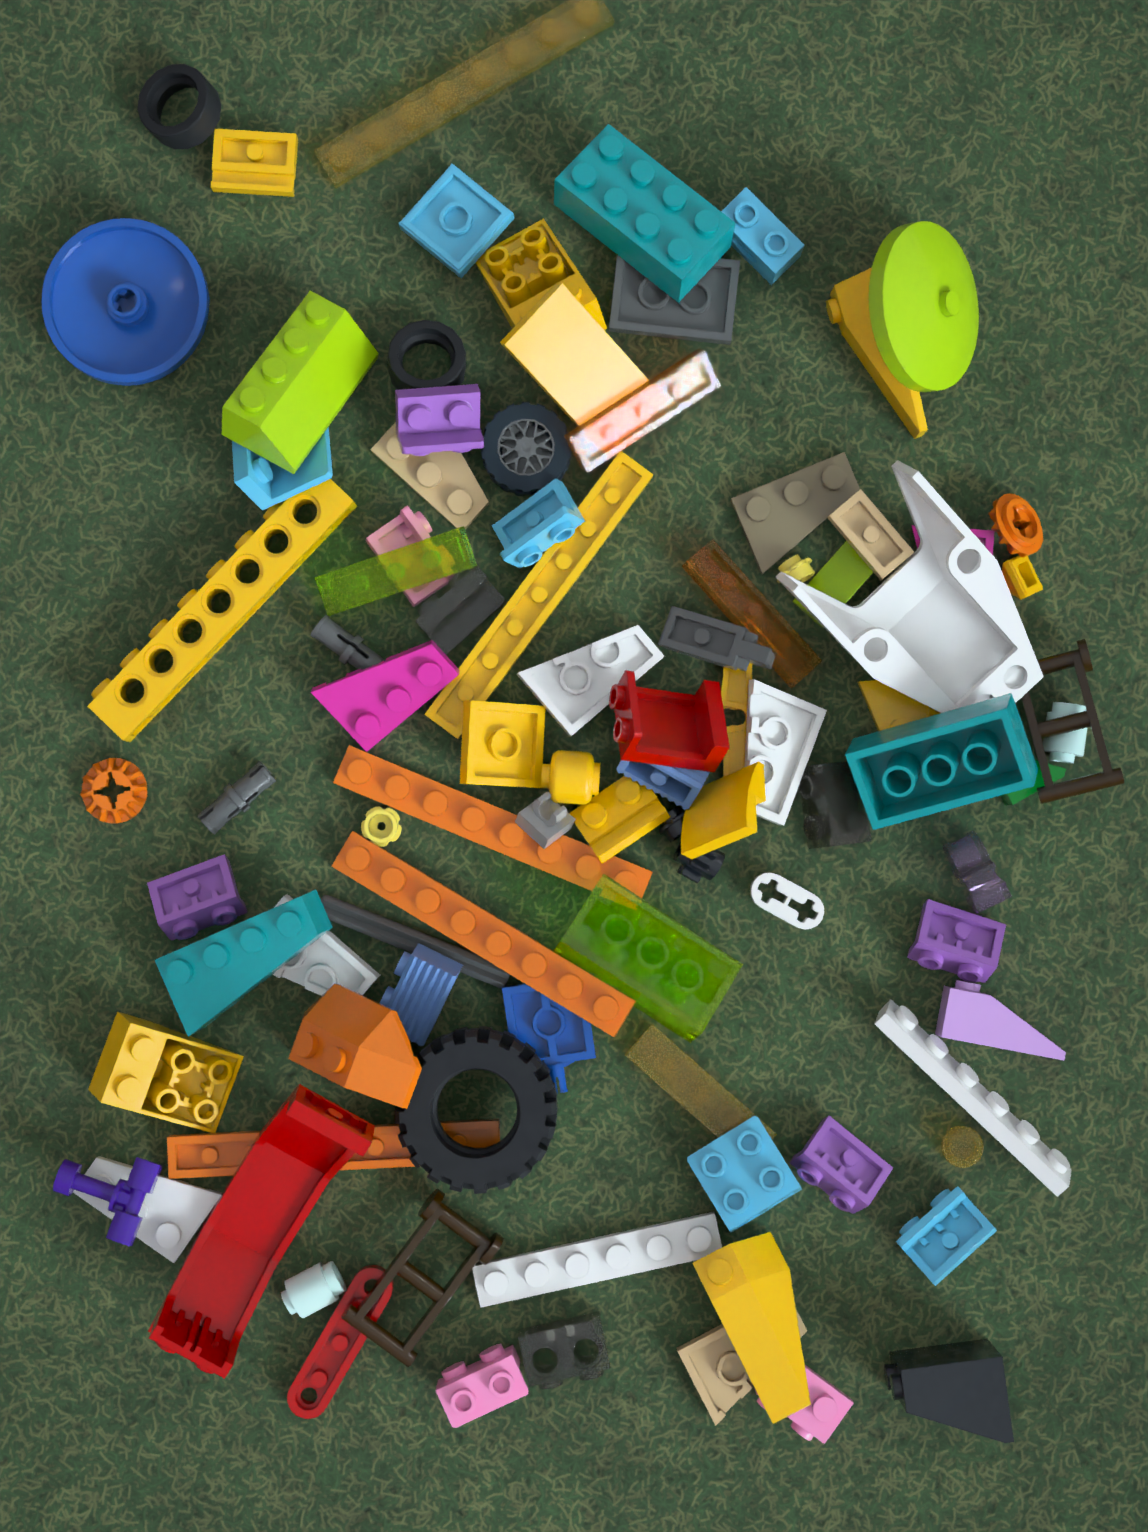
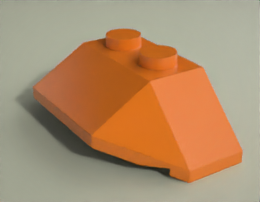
M339 984L331 986L305 1011L288 1058L346 1089L405 1109L408 1108L422 1070L418 1058L413 1056L409 1038L397 1011Z

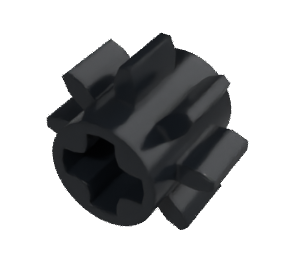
M680 842L673 859L681 864L677 873L695 883H699L701 877L709 881L715 877L723 864L725 854L716 849L697 858L690 859L681 854Z

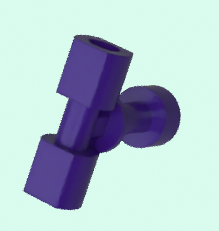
M136 1157L128 1180L119 1179L115 1186L81 1174V1164L65 1159L57 1172L53 1191L69 1197L74 1190L108 1201V1211L114 1212L115 1215L106 1238L126 1246H133L143 1219L138 1214L146 1193H153L162 1165Z

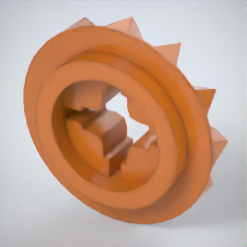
M1010 493L1004 494L993 501V509L989 512V516L995 523L991 530L997 532L999 544L1005 543L1010 554L1017 553L1022 558L1036 553L1042 546L1043 530L1040 519L1032 506L1022 497Z
M108 758L93 764L87 774L82 777L83 784L80 795L86 806V811L99 821L113 824L126 822L135 817L146 802L148 792L146 779L136 765L125 759ZM111 773L116 785L130 787L129 791H124V793L117 795L116 809L110 796L97 794V791L109 787Z

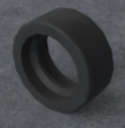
M171 64L157 70L145 82L139 94L137 109L142 124L163 145L172 149H189L201 144L213 133L220 120L221 102L217 90L196 68L186 64ZM184 88H196L199 94L193 113L184 122L175 126H164L161 123V115L167 100L175 92Z
M430 320L412 322L397 331L391 340L387 356L388 372L391 382L397 390L461 385L464 381L466 352L463 341L447 325ZM424 343L436 344L449 353L451 367L440 378L431 380L417 379L407 374L404 370L402 363L404 354L417 345Z

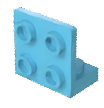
M329 427L295 474L232 441L234 483L262 511L319 485L333 476Z
M757 1116L751 1117L687 1157V1162L730 1232H734L802 1190Z

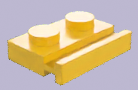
M214 129L212 191L294 197L298 148L297 134Z
M625 776L605 788L599 795L592 797L588 804L580 805L569 813L575 818V825L602 864L671 818L652 789H647L645 785H640L638 781H632L631 777Z

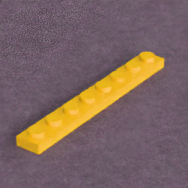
M621 450L578 507L585 522L575 529V533L569 539L561 543H555L544 552L541 559L536 563L458 668L460 670L459 675L444 687L424 714L455 738L459 739L461 737L464 701L487 702L653 478L651 472Z

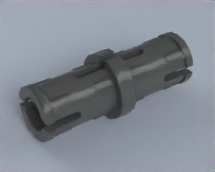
M325 615L319 621L310 635L340 656L338 661L346 665L349 663L357 670L360 668L363 670L386 661L363 644L364 638L358 634L354 637L331 620L328 615Z
M258 761L255 766L233 785L228 783L223 788L225 792L202 812L197 814V816L206 828L215 835L234 816L241 811L245 813L251 808L250 803L265 789L275 783L277 779L271 775L272 773L261 761Z

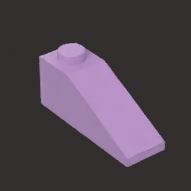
M956 980L955 987L944 986L935 1031L936 1035L942 1038L1065 1060V1051L994 997L981 993V984Z

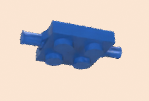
M525 983L502 987L508 1032L516 1035L515 1038L524 1044L527 1042L536 1050L535 1053L541 1061H545L550 1070L551 1079L555 1083L557 1094L556 1077L559 1079L560 1093L567 1092L564 1067L575 1061L596 1058L591 1023Z

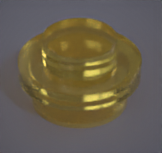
M956 1126L944 1135L941 1149L945 1159L950 1164L959 1168H967L980 1160L984 1145L981 1136L974 1129L968 1126Z

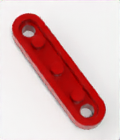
M368 1265L356 1273L306 1358L287 1394L288 1406L296 1416L304 1419L316 1418L327 1408L367 1339L365 1335L344 1321L341 1316L350 1304L358 1308L369 1293L365 1288V1282L370 1279L378 1281L386 1270L383 1267ZM393 1280L366 1314L375 1322H377L392 1295ZM305 1388H313L316 1391L317 1398L314 1401H307L303 1398L302 1391Z

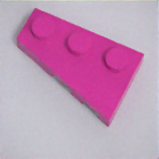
M430 640L386 658V661L363 670L360 668L346 674V677L328 684L325 682L312 688L311 693L367 752L459 675L460 670L437 644Z

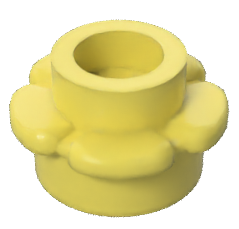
M798 554L789 558L778 567L780 572L782 571L799 581L801 580L803 583L815 574L810 565L812 559H801Z
M380 806L373 807L367 811L366 819L361 823L362 834L379 847H385L390 841H396L401 835L400 817L392 808L382 809ZM380 822H383L386 827L384 830L378 829V824Z

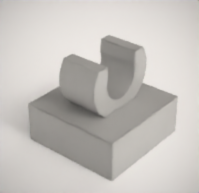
M548 791L520 811L515 820V823L543 849L572 829L575 818L567 812V808L564 805L560 806L550 799L551 794Z

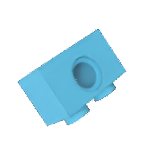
M747 187L721 211L735 222L731 246L771 285L801 256L805 245Z

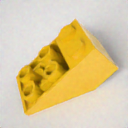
M544 218L487 249L476 261L478 269L512 329L556 282L563 283L604 330L607 329L597 298Z
M117 1012L88 1090L101 1103L202 1131L216 1133L244 1056L194 1037H188L186 1034L151 1021Z

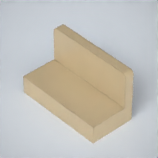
M861 489L828 516V520L880 581L914 553L912 548Z

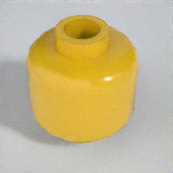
M558 750L553 753L550 764H542L541 788L549 789L550 799L555 803L588 804L592 799V795H599L601 763H595L592 754L589 752Z

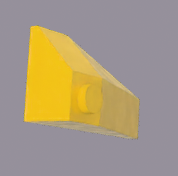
M871 267L834 285L830 293L831 299L826 300L828 316L832 324H839L841 334L914 439L919 438L928 430L920 392L905 387L893 376L882 359L872 331L869 312Z
M771 1232L730 1243L693 1262L692 1264L772 1423L775 1424L810 1406L811 1402L791 1272Z

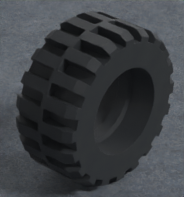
M487 1026L471 1029L463 1027L434 1039L416 1056L422 1070L408 1108L405 1109L397 1106L395 1109V1123L399 1125L400 1133L398 1137L402 1148L407 1147L411 1154L410 1161L416 1168L421 1166L428 1172L427 1178L436 1184L440 1180L449 1184L450 1190L462 1192L463 1188L474 1189V1194L487 1193L488 1189L498 1187L501 1190L511 1186L512 1181L517 1178L523 1179L532 1171L533 1166L538 1161H541L546 1154L549 1143L553 1139L558 1107L555 1083L551 1079L550 1070L545 1061H541L535 1053L536 1050L527 1042L524 1044L515 1038L516 1035L505 1030L504 1032L492 1030V1027ZM472 1069L487 1070L504 1079L512 1089L517 1103L516 1120L510 1132L498 1143L484 1148H472L454 1141L444 1131L438 1117V1099L444 1085L455 1075Z

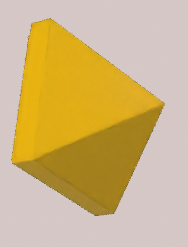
M1017 556L1003 562L1002 573L1012 595L1022 600L1043 590V586L1028 556L1024 558Z

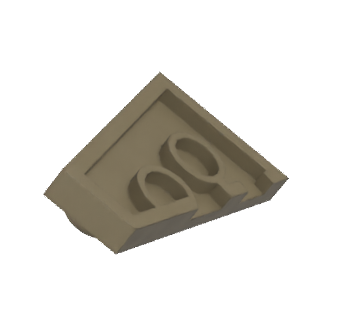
M845 452L731 498V504L761 575L860 490Z

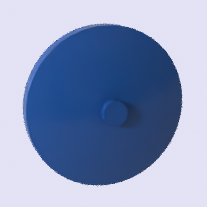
M130 218L110 219L81 230L71 237L57 252L51 261L43 283L42 314L52 342L59 352L79 371L108 384L124 386L141 385L161 379L172 373L195 351L208 322L209 291L198 261L189 248L173 233L144 220Z

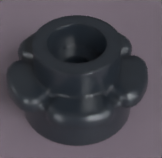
M680 806L668 812L671 818L663 822V827L659 830V833L661 835L664 834L670 843L681 837L685 811L683 812Z

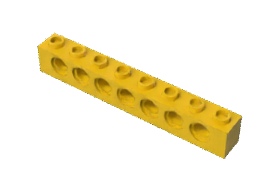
M329 479L288 498L284 502L269 507L263 515L266 521L256 532L249 530L241 536L234 546L237 551L227 562L223 559L219 560L206 574V578L209 580L198 592L195 589L190 590L179 601L177 607L180 610L170 621L166 618L161 620L150 631L148 636L151 640L141 651L137 648L132 650L120 663V667L123 668L112 681L106 678L93 690L91 696L94 700L87 707L123 741L131 742L357 507L355 502L335 482ZM305 504L316 506L317 515L312 522L307 524L297 522L296 514L301 506ZM279 533L287 535L288 546L283 552L277 554L269 552L268 542L273 535ZM248 563L258 564L260 570L258 578L252 583H242L240 580L241 568ZM221 592L228 593L231 598L229 608L223 613H214L211 607L213 597ZM191 622H199L202 627L201 637L194 643H186L183 638L185 626ZM169 651L173 657V665L167 672L158 673L154 666L155 658L161 652ZM140 681L144 686V695L138 702L130 703L126 697V689L130 683Z

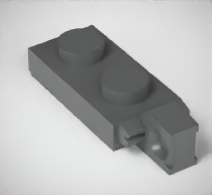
M672 606L658 642V645L662 648L733 670L746 671L749 663L771 669L776 657V653H773L771 648L756 644L759 636L751 633L747 628Z

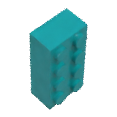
M609 124L554 179V205L678 303L731 248L735 222Z
M1012 693L853 738L845 753L873 830L1033 787L1038 773V767Z

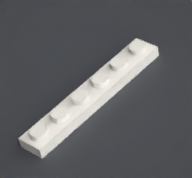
M890 999L879 1011L874 1024L1057 1197L1064 1192L1070 1185L1071 1168L1066 1157L1057 1149L1053 1148L1050 1150L1040 1140L1037 1130L1026 1120L1020 1121L1009 1111V1106L1002 1096L994 1091L990 1093L979 1083L977 1074L970 1066L965 1063L959 1064L949 1054L946 1044L938 1036L927 1034L918 1025L916 1016L907 1007L902 1005L899 1007Z
M709 1212L491 1260L486 1265L476 1263L472 1270L481 1308L696 1261L722 1248L715 1213Z

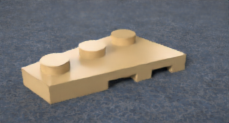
M396 422L370 449L375 456L461 533L467 529L489 504L462 453L442 451L431 452L425 456L402 454L396 435Z
M797 1312L801 1338L807 1332V1329ZM723 1324L677 1347V1352L716 1426L726 1416V1412L753 1388V1384Z

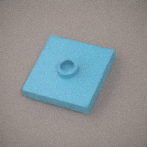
M451 164L399 222V227L458 277L462 278L515 218L512 211L454 164Z

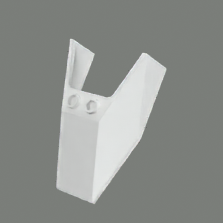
M898 460L891 467L920 537V545L880 586L859 605L849 606L782 571L776 576L778 581L872 678L940 713L1012 693L1016 703L1043 678L1042 671L998 561L920 472Z

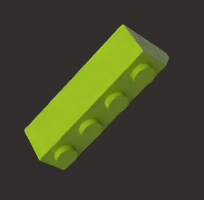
M309 291L223 405L221 435L295 474L375 363L379 353L346 309Z

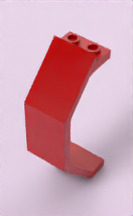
M299 1084L260 1131L203 1224L148 1330L150 1332L149 1339L155 1341L162 1350L168 1353H177L194 1362L201 1371L209 1374L215 1373L225 1379L234 1364L242 1334L278 1263L330 1180L355 1153L362 1157L365 1155L372 1143L375 1125Z

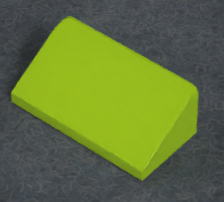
M846 541L807 585L846 604L872 575L873 571ZM796 598L792 601L820 627L824 628Z

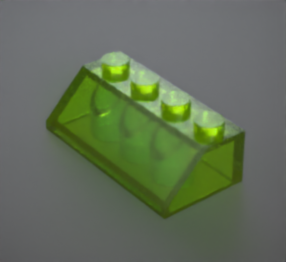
M605 874L601 876L553 950L636 1000L634 1007L689 1043L703 1033L743 966L742 963Z

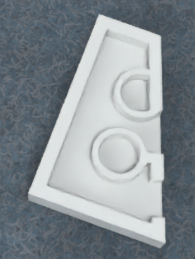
M752 679L749 680L744 768L758 761L764 764L766 801L756 805V816L777 825H784L827 710Z
M286 894L275 907L291 901L293 898ZM331 931L326 932L273 974L278 978L283 977L305 986L306 990L321 996L334 984L342 985L364 995L380 976L377 971Z

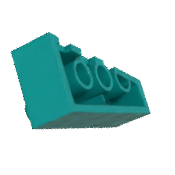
M313 890L155 960L188 1037L213 1022L228 1008L240 1001L251 990L333 928L317 890Z

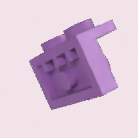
M478 384L395 390L396 435L402 454L425 456L431 452L442 451L465 453L471 449L484 447V438L480 430V389Z
M225 854L147 883L158 926L170 940L191 938L199 930L213 925L229 924L237 916L247 913L246 905L240 898L230 861Z
M927 899L922 908L915 942L910 947L907 958L917 961L919 965L927 969H942L957 974L960 979L967 982L984 983L997 969L1006 924Z
M827 1116L821 1121L802 1151L795 1154L789 1162L797 1169V1174L802 1180L808 1184L817 1185L830 1196L829 1199L834 1206L852 1214L870 1205L893 1170L890 1164L831 1116Z

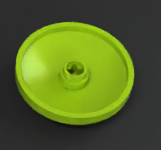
M920 221L895 228L881 243L870 275L869 312L874 338L886 366L893 376L905 387L917 392L945 390L962 378L970 365L976 347L979 308L973 274L958 242L940 225L933 222Z

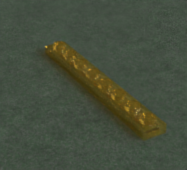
M568 0L315 149L314 153L336 189L614 25V18L603 0Z

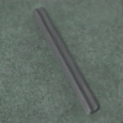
M323 895L321 897V902L330 921L410 953H413L417 944L420 943L462 964L461 973L498 988L505 987L510 974L475 953L332 896Z

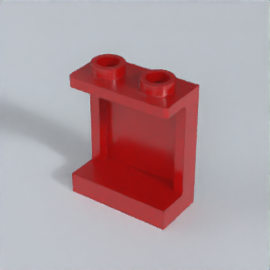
M625 670L619 683L612 686L609 706L615 712L616 721L613 729V738L615 742L619 743L621 760L707 772L716 771L730 748L719 682L703 680L696 694L692 695L636 687L634 671Z

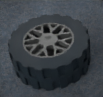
M522 402L521 405L514 406L512 404L506 406L507 409L502 412L498 411L491 423L488 422L483 436L484 447L481 448L483 465L490 479L507 493L511 492L516 496L523 497V495L533 496L555 478L560 481L563 479L570 465L571 439L566 425L563 421L559 420L558 415L551 410L550 412L545 409V406L540 404L531 405L530 402Z

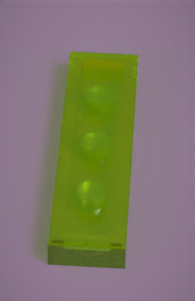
M462 526L314 578L327 615L331 616L476 567L477 563L465 528Z

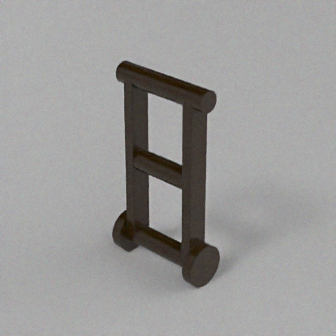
M1085 639L1077 641L1078 649L1041 658L1037 661L1043 675L1075 667L1086 711L1037 723L1029 691L1022 697L1045 786L1037 788L1041 804L1125 784L1121 768L1112 769L1102 735L1086 677V672L1093 671ZM1091 727L1103 772L1053 784L1042 739Z
M438 1188L431 1193L419 1210L418 1216L423 1221L358 1308L350 1304L341 1316L344 1321L406 1367L411 1366L418 1355L412 1349L476 1263L479 1261L486 1265L490 1262L504 1241V1238L498 1233H494L489 1238L442 1202L445 1193ZM437 1220L474 1247L444 1288L407 1261ZM396 1274L433 1301L404 1342L400 1341L366 1315Z

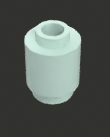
M1053 702L1052 712H1047L1046 721L1086 711V707L1079 704ZM1087 728L1044 738L1043 747L1045 752L1050 753L1049 760L1074 763L1075 756L1083 757Z
M333 1261L325 1265L319 1262L285 1280L286 1290L281 1292V1296L291 1315L298 1313L301 1318H305L339 1300V1295L346 1291V1285Z

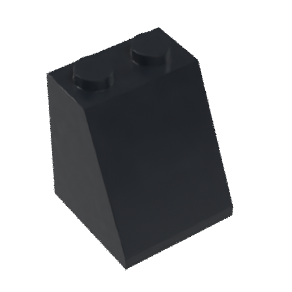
M988 1339L889 1352L891 1364H884L886 1386L888 1390H891L893 1399L900 1401L906 1413L1000 1442H1014L1003 1357Z

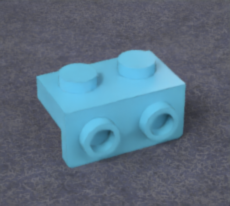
M555 478L493 524L492 527L504 547V550L500 553L502 559L509 564L522 568L539 561L543 555L542 553L555 543H561L569 539L575 533V529L584 523L585 520L564 483Z
M958 1186L952 1191L945 1189L939 1193L930 1204L932 1209L921 1219L916 1216L909 1220L899 1232L901 1237L896 1241L935 1286L997 1231Z

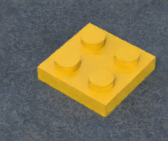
M464 701L460 784L541 788L545 707L527 704Z

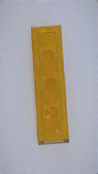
M652 1023L625 1052V1056L718 1138L751 1117L757 1116ZM760 1119L769 1136L773 1139L777 1133Z

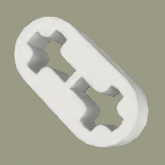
M770 872L762 873L756 876L751 883L750 896L753 902L789 924L801 929H812L822 921L824 905L815 894L780 875ZM771 879L777 882L775 889L786 896L783 903L774 898H769L766 903L761 900L762 892L758 890L759 884H768ZM793 899L798 903L804 904L807 899H810L813 902L811 909L816 912L813 919L806 917L803 922L798 921L799 913L788 906L790 900Z

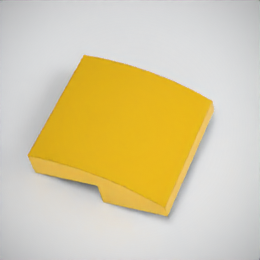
M758 761L702 786L692 805L684 813L681 832L682 855L694 859L757 832L756 805L766 801L764 764Z

